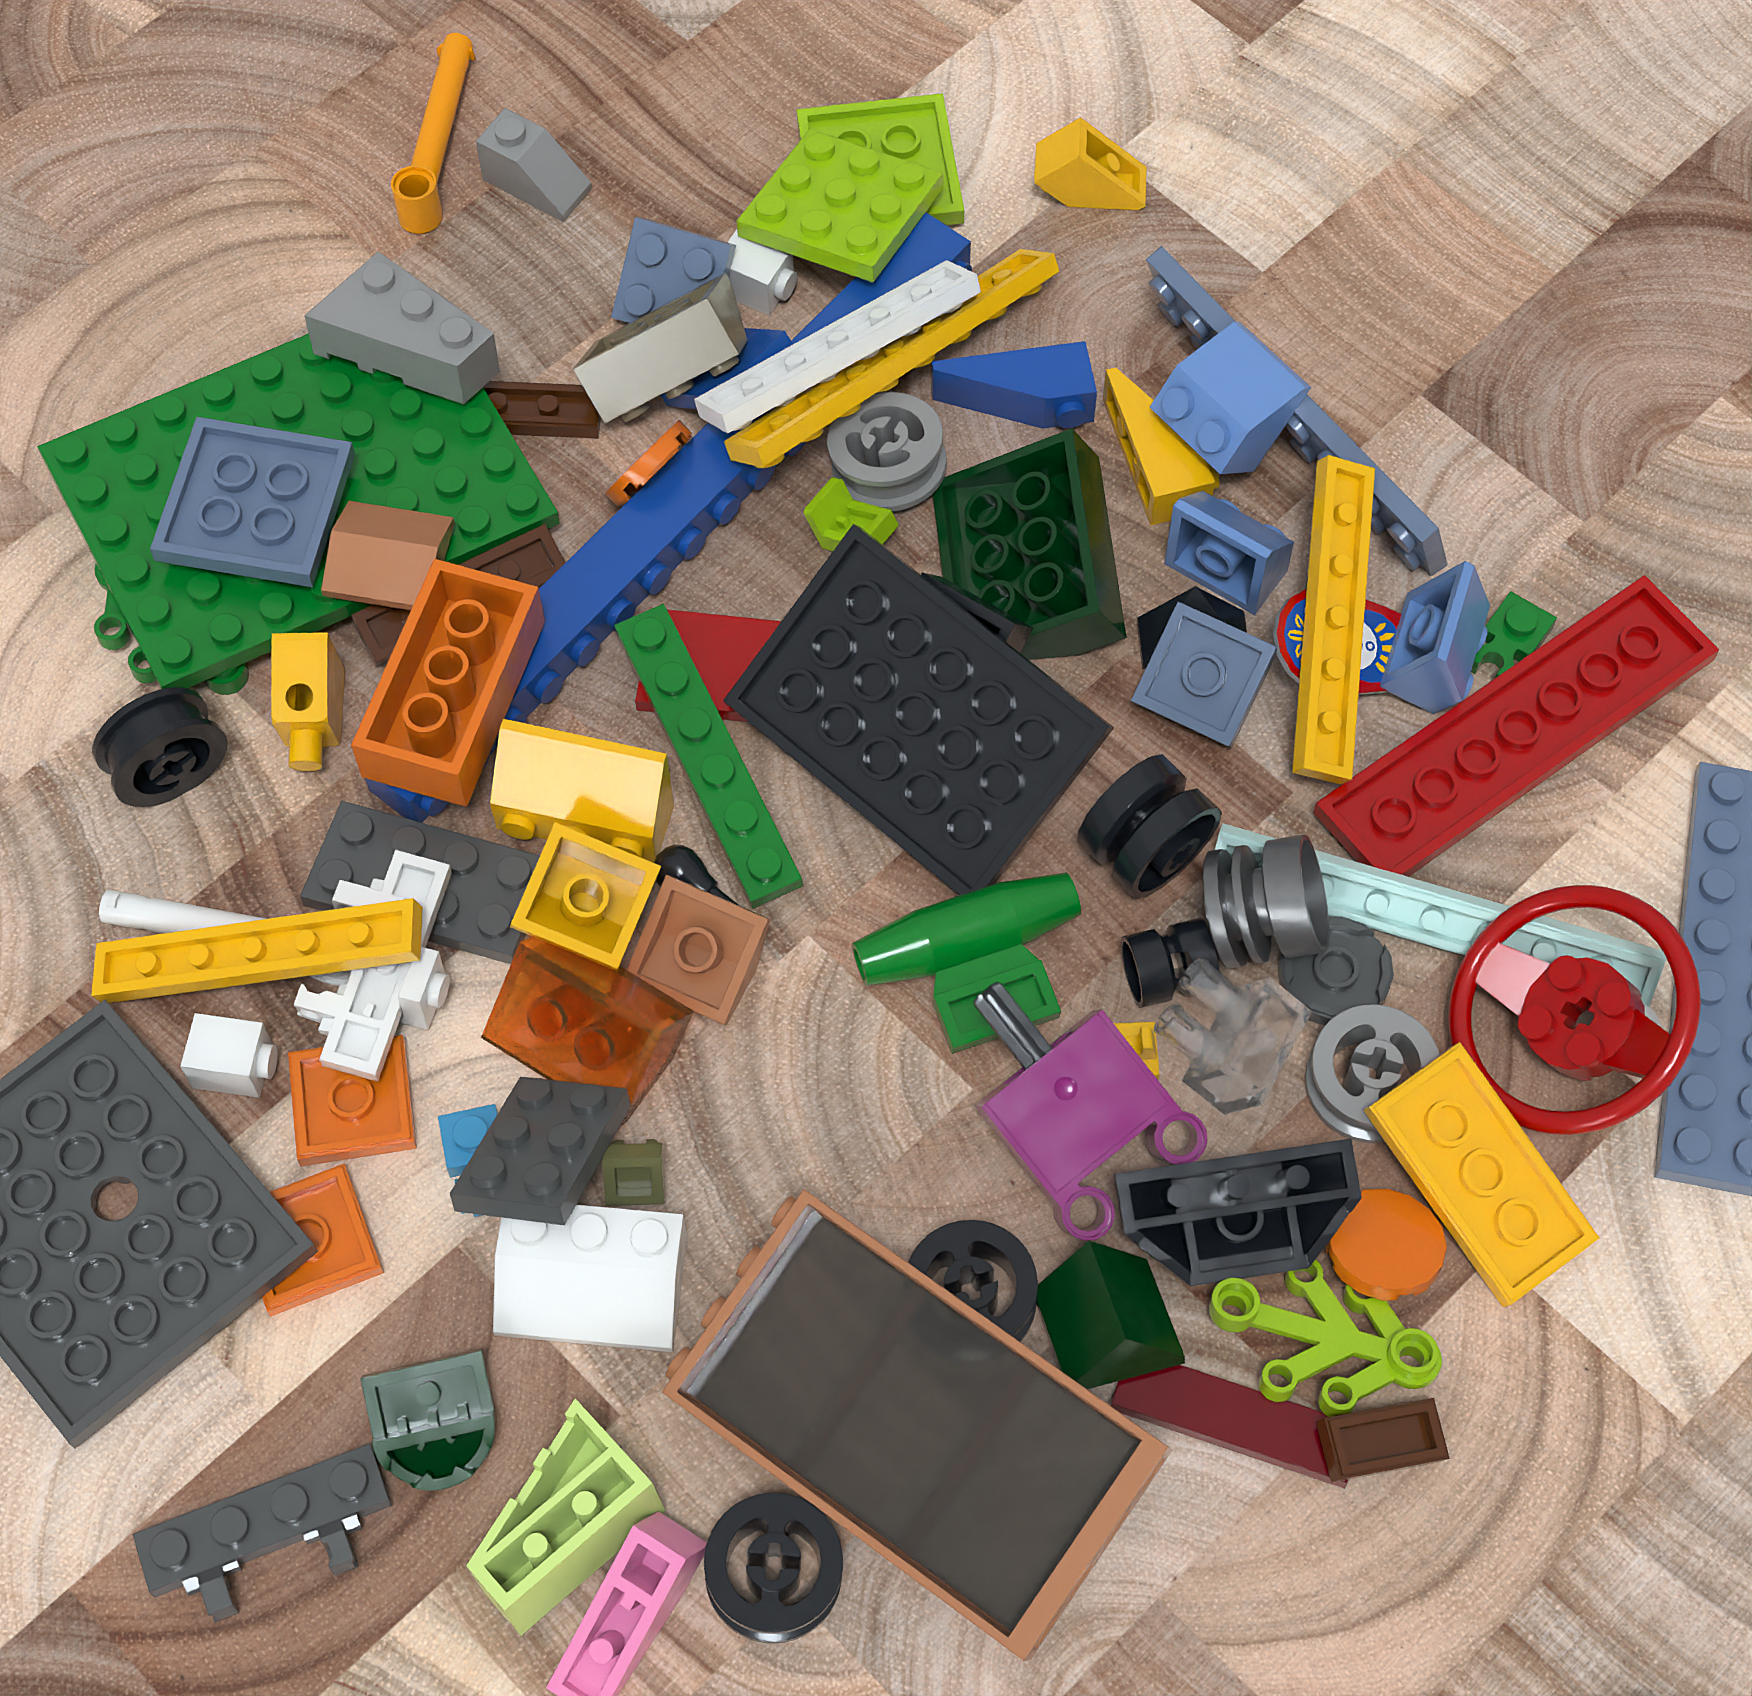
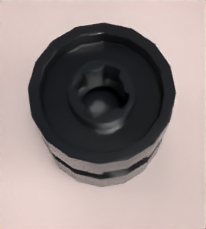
M1202 918L1169 925L1166 934L1162 936L1155 929L1121 937V955L1126 979L1132 997L1139 1008L1170 1001L1173 999L1176 990H1179L1187 997L1219 989L1220 970L1210 931ZM1173 953H1175L1178 968L1175 969L1171 957Z

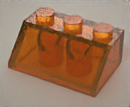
M531 936L521 941L518 945L481 1038L547 1080L627 1088L631 1107L621 1123L622 1126L629 1120L674 1059L694 1011L621 966L615 971Z

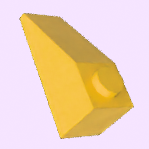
M1115 367L1106 370L1103 402L1150 526L1171 521L1173 506L1179 498L1200 491L1213 496L1214 489H1218L1220 485L1219 473L1150 408L1154 400Z

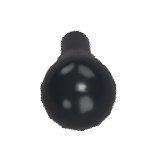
M674 844L665 847L656 856L654 863L661 866L656 879L660 888L665 876L670 875L739 905L718 888V882L710 875L702 859L694 850L684 845Z

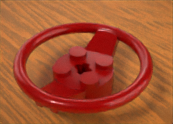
M1571 885L1542 891L1523 899L1501 913L1487 925L1467 951L1459 966L1450 995L1448 1028L1451 1046L1459 1042L1462 1044L1520 1127L1536 1132L1557 1135L1586 1134L1600 1131L1620 1124L1647 1108L1671 1086L1691 1053L1700 1020L1701 995L1698 973L1692 955L1677 929L1663 914L1640 898L1620 890L1595 885ZM1593 908L1606 910L1631 920L1656 941L1670 965L1676 988V1011L1671 1034L1645 1016V1007L1641 1000L1642 995L1639 989L1608 963L1588 957L1574 958L1565 955L1556 958L1550 964L1506 946L1503 942L1531 921L1566 909ZM1477 985L1481 986L1519 1016L1518 1028L1521 1034L1527 1038L1531 1049L1562 1075L1581 1081H1592L1590 1077H1600L1614 1070L1618 1073L1642 1078V1080L1621 1096L1607 1103L1578 1111H1551L1528 1105L1516 1099L1495 1082L1482 1064L1477 1053L1472 1031V1007ZM1588 1010L1594 1015L1589 1025L1584 1023L1577 1025V1019L1584 1011Z

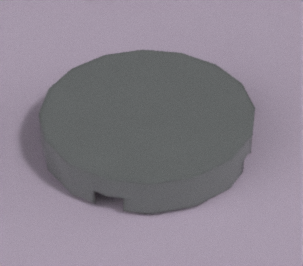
M1329 917L1330 936L1327 952L1295 958H1285L1282 953L1278 964L1279 987L1289 1005L1306 1020L1323 1026L1333 1017L1349 1008L1370 1004L1383 1005L1394 977L1392 957L1385 944L1382 946L1380 941L1374 937L1375 932L1365 924L1345 917Z

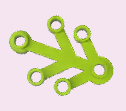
M1316 1259L1307 1269L1287 1271L1284 1282L1286 1288L1293 1295L1306 1297L1321 1320L1260 1303L1257 1289L1244 1279H1225L1219 1282L1213 1290L1209 1303V1314L1212 1321L1222 1330L1241 1332L1249 1327L1315 1345L1287 1360L1275 1359L1264 1366L1259 1379V1388L1261 1393L1271 1401L1284 1402L1290 1399L1298 1383L1352 1356L1376 1363L1349 1378L1336 1376L1329 1378L1323 1384L1318 1404L1321 1411L1328 1417L1352 1413L1358 1400L1392 1383L1408 1389L1426 1387L1437 1378L1440 1372L1442 1355L1431 1335L1416 1328L1405 1329L1387 1301L1373 1297L1362 1299L1356 1296L1352 1290L1353 1288L1346 1284L1343 1291L1344 1304L1355 1313L1366 1314L1379 1336L1359 1331L1323 1279V1268ZM1297 1271L1308 1272L1314 1280L1302 1282L1295 1277L1294 1273ZM1227 1305L1236 1306L1243 1315H1230L1223 1310V1307ZM1411 1356L1418 1361L1420 1366H1409L1400 1357ZM1273 1374L1282 1375L1287 1379L1289 1385L1277 1387L1270 1382L1268 1377ZM1333 1391L1341 1392L1347 1397L1348 1403L1337 1404L1329 1398L1328 1393Z

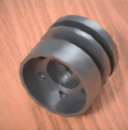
M1302 834L1266 841L1263 848L1262 868L1259 867L1255 855L1247 845L1235 846L1232 858L1225 849L1207 851L1203 869L1204 907L1216 949L1226 968L1246 966L1249 956L1254 963L1268 962L1271 954L1272 935L1275 936L1276 942L1285 958L1327 952L1330 926L1325 887L1313 844L1307 835Z

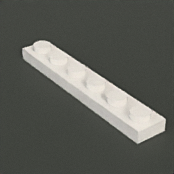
M948 260L940 263L695 398L699 417L727 434L731 431L746 428L753 422V419L772 408L789 404L799 393L817 383L832 380L842 369L859 360L875 356L880 351V348L902 336H909L918 332L923 324L937 316L959 309L964 301L981 293L977 274Z

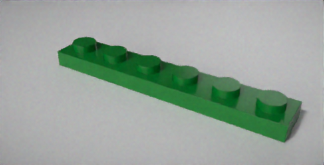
M664 603L615 624L616 635L751 908H757L803 887L802 877Z

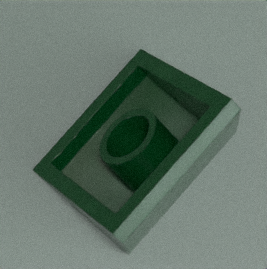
M1089 1240L1038 1284L1037 1307L1059 1370L1086 1389L1185 1363V1355L1147 1259Z

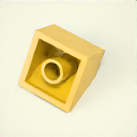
M555 822L512 919L510 928L617 971L650 897L661 866Z

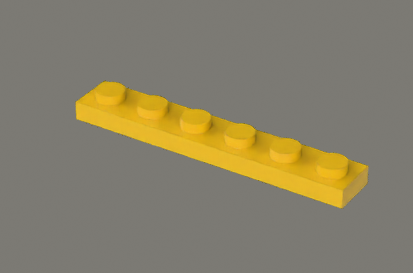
M1327 455L1317 461L1292 773L1343 784L1352 780L1375 468Z
M414 898L96 943L91 996L100 1003L103 1000H106L108 1003L420 961L423 907Z

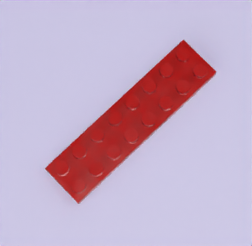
M1644 575L1352 777V780L1345 782L1316 802L1313 813L1357 862L1409 877L1715 660L1719 648Z

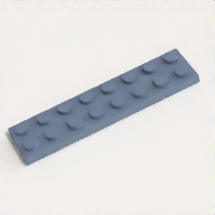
M1162 246L1146 259L1153 279L1148 283L1161 300L1157 304L1159 309L1175 327H1178L1183 322L1193 333L1190 340L1196 349L1200 348L1231 323L1236 322ZM1307 394L1285 425L1293 436L1289 441L1295 451L1308 464L1312 463L1315 459L1319 461L1327 455L1375 468L1371 530L1378 535L1386 530L1397 542L1393 546L1395 553L1412 571L1421 566L1430 576H1433L1446 567L1448 564L1439 528Z
M1700 762L1695 771L1679 927V934L1684 939L1692 955L1698 973L1701 995L1700 1020L1691 1053L1671 1086L1663 1092L1654 1178L1752 1196V771ZM1675 983L1673 987L1669 1034L1672 1031L1676 1011Z

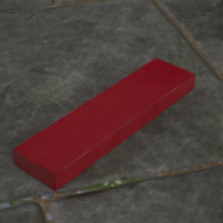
M1183 1365L1118 1381L1111 1406L1121 1414L1344 1489L1348 1483V1480L1331 1483L1316 1424L1317 1421L1328 1417L1323 1412L1287 1400L1284 1402L1271 1401L1260 1391Z

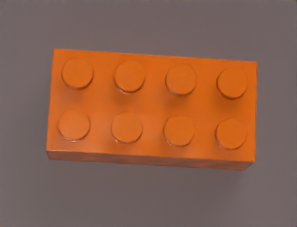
M438 559L433 560L351 744L362 778L467 807L500 730L502 720L505 718L545 623L539 588L537 586Z

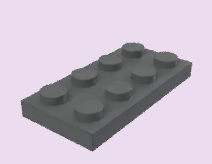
M341 800L301 892L300 898L304 906L320 911L333 910L332 899L339 880L369 888L373 879L385 880L395 850L450 865L452 874L428 941L515 965L526 934L510 928V924L540 855Z

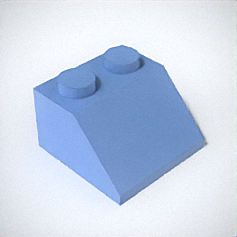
M1233 322L1177 364L1150 408L1219 474L1254 472L1311 387L1241 322Z
M1200 491L1179 498L1173 506L1164 564L1251 614L1256 615L1288 571L1294 541L1286 538L1278 528L1268 524L1263 525L1240 512L1233 503L1224 499H1217L1204 491Z
M1464 561L1407 593L1380 683L1381 688L1432 714L1460 703L1466 698L1473 685L1474 677L1471 674L1476 653L1481 649L1487 636V628L1484 625L1490 604L1473 564Z

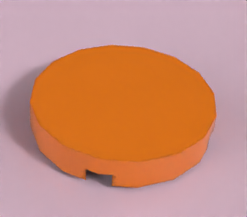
M678 420L608 489L605 495L617 507L624 506L631 498L629 495L633 492L637 493L679 450L677 447L680 444L684 446L692 438V432Z
M1365 1189L1361 1191L1362 1199L1353 1211L1348 1214L1337 1232L1325 1246L1326 1253L1329 1250V1255L1334 1262L1332 1268L1343 1282L1358 1293L1382 1301L1398 1300L1400 1295L1414 1293L1412 1296L1414 1297L1425 1292L1439 1276L1447 1249L1443 1227L1429 1208L1410 1195L1391 1189Z

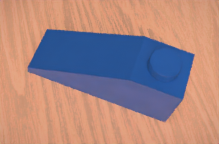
M1086 341L932 361L931 394L932 399L935 401L1042 429L1053 427L1074 428L1083 423L1094 422L1097 389Z

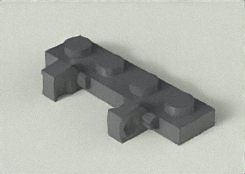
M369 1443L133 1533L132 1535L149 1593L155 1598L183 1586L188 1596L201 1592L209 1616H213L216 1623L239 1614V1610L233 1604L229 1593L232 1587L228 1575L241 1571L240 1564L305 1540L307 1545L320 1540L330 1560L328 1566L335 1576L358 1568L359 1565L349 1534L362 1529L360 1518L391 1507L392 1504L376 1455Z

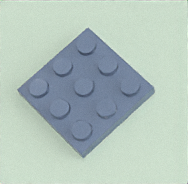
M196 417L150 547L154 561L313 587L355 456L352 442Z

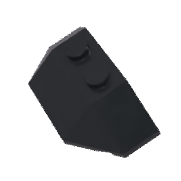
M1351 1138L1114 1174L1123 1235L1189 1287L1221 1282L1228 1278L1242 1279L1309 1268L1337 1232L1348 1214L1353 1211L1362 1199Z

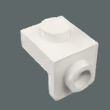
M421 947L420 961L410 962L398 994V1000L402 1009L399 1023L428 1030L436 1008H441L444 1004L449 989L450 976L445 974L439 951Z

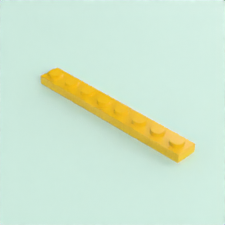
M1026 249L1017 250L977 276L981 293L964 301L959 309L937 316L923 324L918 332L909 336H902L880 348V351L875 356L859 360L842 369L832 380L817 383L799 393L789 404L776 407L725 440L724 443L730 460L754 465L756 468H768L780 463L785 458L786 452L800 443L816 439L823 433V428L837 418L849 416L857 412L861 408L863 401L875 393L893 388L898 384V378L913 368L931 363L935 359L937 352L949 344L967 339L971 335L972 329L986 320L1000 317L1007 311V306L1020 297L1038 292L1042 288L1043 282L1060 272L1055 254Z

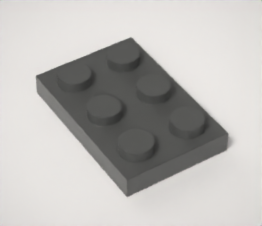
M520 1077L450 1192L454 1211L565 1226L631 1107L627 1088Z

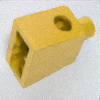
M328 632L272 634L271 718L272 724L285 746L289 747L288 766L294 770L315 771L321 769L323 747L337 746L341 742L345 667Z

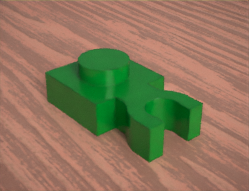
M1510 591L1485 626L1487 628L1486 644L1482 645L1481 649L1476 653L1471 673L1476 674L1479 667L1484 663H1493L1499 668L1495 678L1514 666V660L1520 662L1540 648L1554 628L1557 617Z

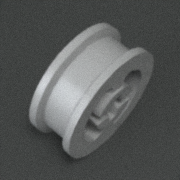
M900 392L875 393L861 403V408L857 412L849 416L837 418L831 423L829 428L827 446L832 461L833 477L844 481L853 500L890 509L892 512L900 511L926 500L937 490L944 479L947 469V458L943 445L941 421L929 404L915 396Z
M1370 1004L1352 1007L1339 1013L1320 1032L1306 1066L1305 1085L1311 1106L1328 1127L1346 1138L1365 1143L1385 1142L1363 1110L1396 1087L1401 1077L1399 1072L1403 1062L1411 1076L1438 1057L1440 1054L1436 1043L1420 1022L1396 1008ZM1359 1044L1355 1048L1345 1071L1347 1074L1342 1087L1335 1075L1333 1057L1343 1048ZM1369 1068L1377 1070L1376 1079L1369 1077Z

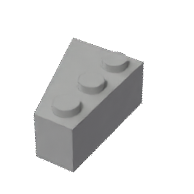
M379 251L304 315L314 355L329 359L332 354L356 362L359 370L374 374L377 369L401 377L404 385L461 404H465L500 372L494 333Z

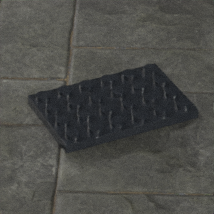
M855 524L851 526L723 700L959 895L997 882L1114 729L1111 724L863 528Z

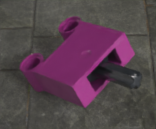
M996 982L991 984L973 1000L975 1008L1022 1066V1068L974 1106L1053 1204L1054 1218L1058 1226L1067 1234L1087 1241L1096 1240L1110 1230L1115 1218L1114 1205L1110 1197L1101 1189L1078 1183L1145 1128L1146 1146L1150 1153L1158 1160L1176 1165L1191 1163L1198 1160L1204 1153L1208 1139L1207 1130L1203 1122L1194 1114L1181 1110L1102 1009L1091 1011L1053 1043L1049 1044L1002 983ZM1179 1120L1186 1126L1189 1132V1140L1187 1146L1181 1152L1171 1154L1165 1148L1162 1136L1168 1124ZM1090 1195L1098 1207L1096 1220L1086 1228H1077L1070 1219L1071 1205L1077 1198Z

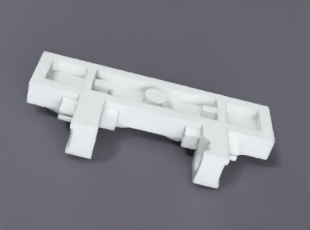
M395 850L385 880L373 879L370 888L339 880L332 904L334 909L414 898L423 907L421 947H426L452 874L449 864ZM410 962L352 970L347 984L340 983L337 993L324 991L316 994L307 991L304 984H301L294 1002V1007L298 1011L297 1015L319 1022V1033L328 1036L319 1059L322 1066L378 1082L402 1015L398 994Z

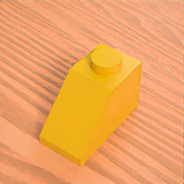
M1081 117L1036 143L1034 183L1067 207L1140 210L1146 206L1147 167Z

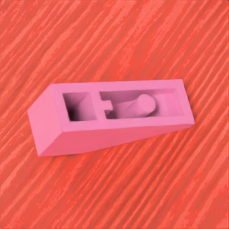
M659 1511L634 1524L546 1688L557 1696H618L683 1596L704 1557L707 1542Z

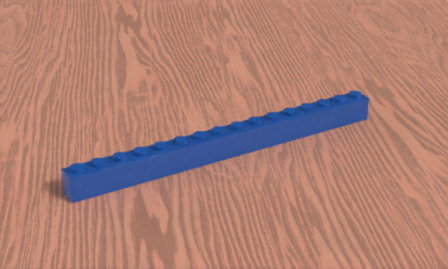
M925 212L874 282L855 277L791 340L792 343L799 342L946 260L972 272V266L970 265L971 241ZM769 410V411L765 412L764 414H762V415L756 417L755 419H753V422H755L756 420H758L759 418H761L762 416H764L765 414H767V413L770 412L771 410ZM708 422L539 588L545 623L504 719L526 723L527 717L541 703L550 702L559 693L564 680L578 666L583 667L595 657L600 644L615 630L614 625L633 617L636 607L649 594L655 595L660 592L667 584L671 572L685 558L689 560L695 557L702 549L706 537L719 524L724 525L732 520L739 510L741 502L754 489H762L769 482L775 468L780 463L768 468H756L754 465L730 460L724 441L741 430L731 431L727 434ZM806 442L800 443L786 452L785 458L788 455H796ZM499 732L494 741L489 756L497 748ZM488 756V758H487V760H486V763H485L484 767L486 766V764H487V762H488V760H489V756ZM365 778L370 792L402 817L422 823L429 815L435 816L440 813L448 804L447 801Z

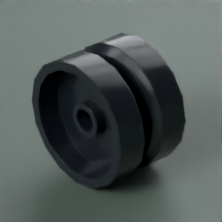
M1163 754L1154 755L1141 761L1118 778L1100 796L1087 813L1078 830L1077 842L1101 865L1114 862L1112 877L1135 899L1148 897L1178 876L1210 841L1220 824L1222 811L1198 788L1185 791L1187 778Z

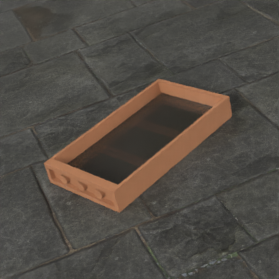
M803 1189L797 1199L794 1196H790L777 1210L771 1222V1226L775 1228V1231L763 1248L755 1246L745 1256L736 1272V1276L740 1278V1281L726 1299L721 1296L710 1306L701 1322V1326L705 1331L693 1348L684 1347L675 1356L665 1374L670 1381L662 1393L1023 1661L1031 1660L1173 1450Z

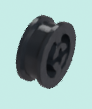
M172 687L145 694L115 712L96 734L92 745V755L99 768L103 772L112 775V790L122 803L133 807H150L172 801L204 782L222 762L227 751L228 741L222 728L214 721L208 719L207 705L196 691L188 688Z
M962 1220L939 1227L928 1234L915 1248L908 1263L931 1279L941 1268L948 1267L944 1276V1288L1018 1341L1021 1342L1031 1328L1036 1313L1038 1280L1032 1257L1016 1236L993 1223L979 1220ZM985 1260L992 1261L1001 1267L1009 1276L1015 1290L1012 1304L999 1317L993 1316L998 1305V1281L994 1282V1269ZM904 1279L905 1296L913 1286L906 1279ZM972 1283L974 1290L980 1292V1298L970 1300L969 1295L966 1292H962L963 1285ZM929 1299L911 1323L915 1334L926 1347L937 1355L954 1362L965 1364L984 1363L1000 1358L1008 1353L948 1310L950 1317L957 1323L967 1327L952 1324L943 1319L933 1309Z
M764 1493L751 1496L738 1502L726 1511L711 1531L704 1554V1572L708 1597L720 1619L734 1632L747 1639L762 1643H785L807 1635L827 1618L840 1592L843 1554L839 1537L828 1518L817 1507L804 1499L784 1493ZM762 1531L765 1534L756 1538L750 1544L747 1551V1585L752 1594L760 1599L756 1603H750L733 1588L727 1574V1567L736 1546L754 1532ZM790 1534H797L809 1543L814 1550L819 1562L820 1573L816 1584L805 1598L791 1606H785L781 1602L790 1598L796 1592L800 1583L801 1552L797 1544L788 1537ZM773 1556L781 1558V1566L784 1568L780 1570L779 1577L776 1580L766 1579V1571L763 1568L767 1566L769 1557Z

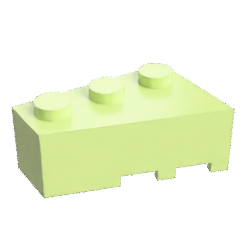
M576 1398L566 1411L565 1416L567 1420L549 1448H542L533 1462L535 1469L515 1500L509 1499L466 1565L484 1594L520 1636L620 1551L634 1524L658 1511L660 1513L666 1511L653 1483Z

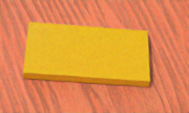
M1460 1042L1450 1047L1363 1110L1502 1307L1512 1305L1600 1239Z

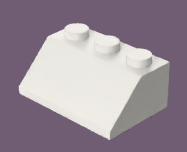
M576 1205L565 1226L501 1217L495 1252L494 1336L673 1352L688 1239L683 1214Z

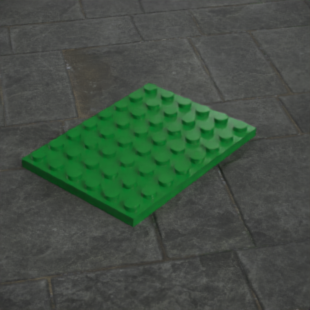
M309 333L37 446L57 489L161 689L172 687L189 688L269 653L272 649V634L314 633L373 605L322 595L321 589L331 531L313 587L154 561L150 547L196 417L352 442L355 456L332 528L348 501L454 517L455 524L444 559L445 562L458 565L539 526L546 524L547 528L550 529L560 524L557 509L483 387L465 404H461L404 385L401 377L377 369L374 374L359 370L356 362L332 354L329 359L314 355Z

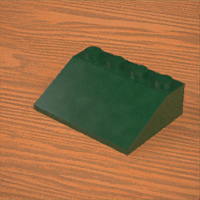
M1073 428L944 477L940 486L933 493L942 575L945 579L1034 627L1021 651L1023 656L1028 660L1080 655L1127 638L1099 456Z

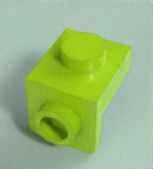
M836 477L830 478L804 509V516L822 549L832 552L853 524L863 528L882 544L899 526L892 510L853 500L844 481Z

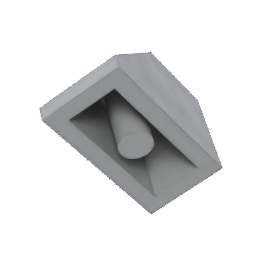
M506 108L502 110L476 140L484 181L562 222L569 217L592 189L590 180L545 128Z

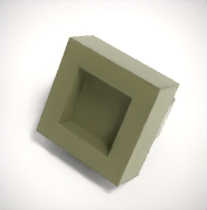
M647 1139L646 1143L624 1144L623 1140L613 1141L602 1157L605 1205L665 1204L662 1143H658L655 1139Z

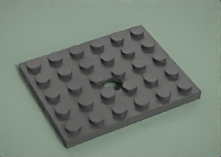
M103 1000L0 1079V1357L67 1442L76 1449L318 1252L312 1241L106 1000ZM112 1181L123 1184L132 1183L137 1188L138 1201L134 1210L128 1216L117 1221H107L96 1215V1195L104 1185Z

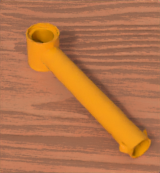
M460 33L448 34L444 42L437 47L438 67L435 72L411 165L397 171L391 180V189L399 224L410 233L423 234L437 228L443 219L437 182L469 60L475 61L472 41Z

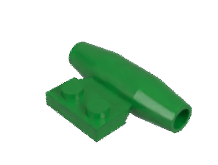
M1067 872L999 882L913 910L853 942V955L860 976L866 986L935 976L932 1003L951 1053L954 1054L999 1038L973 1003L976 996L993 983L999 982L1003 984L1035 1026L1060 1017L1062 1011L1042 960H1039L1024 945L1080 916L1081 904L1073 880Z

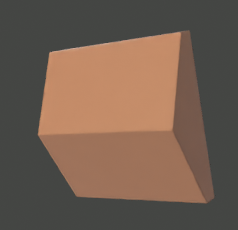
M348 501L331 530L321 589L322 595L411 610L433 560L444 561L455 524L454 517Z
M666 875L623 980L723 1025H727L756 972L771 919L675 877Z

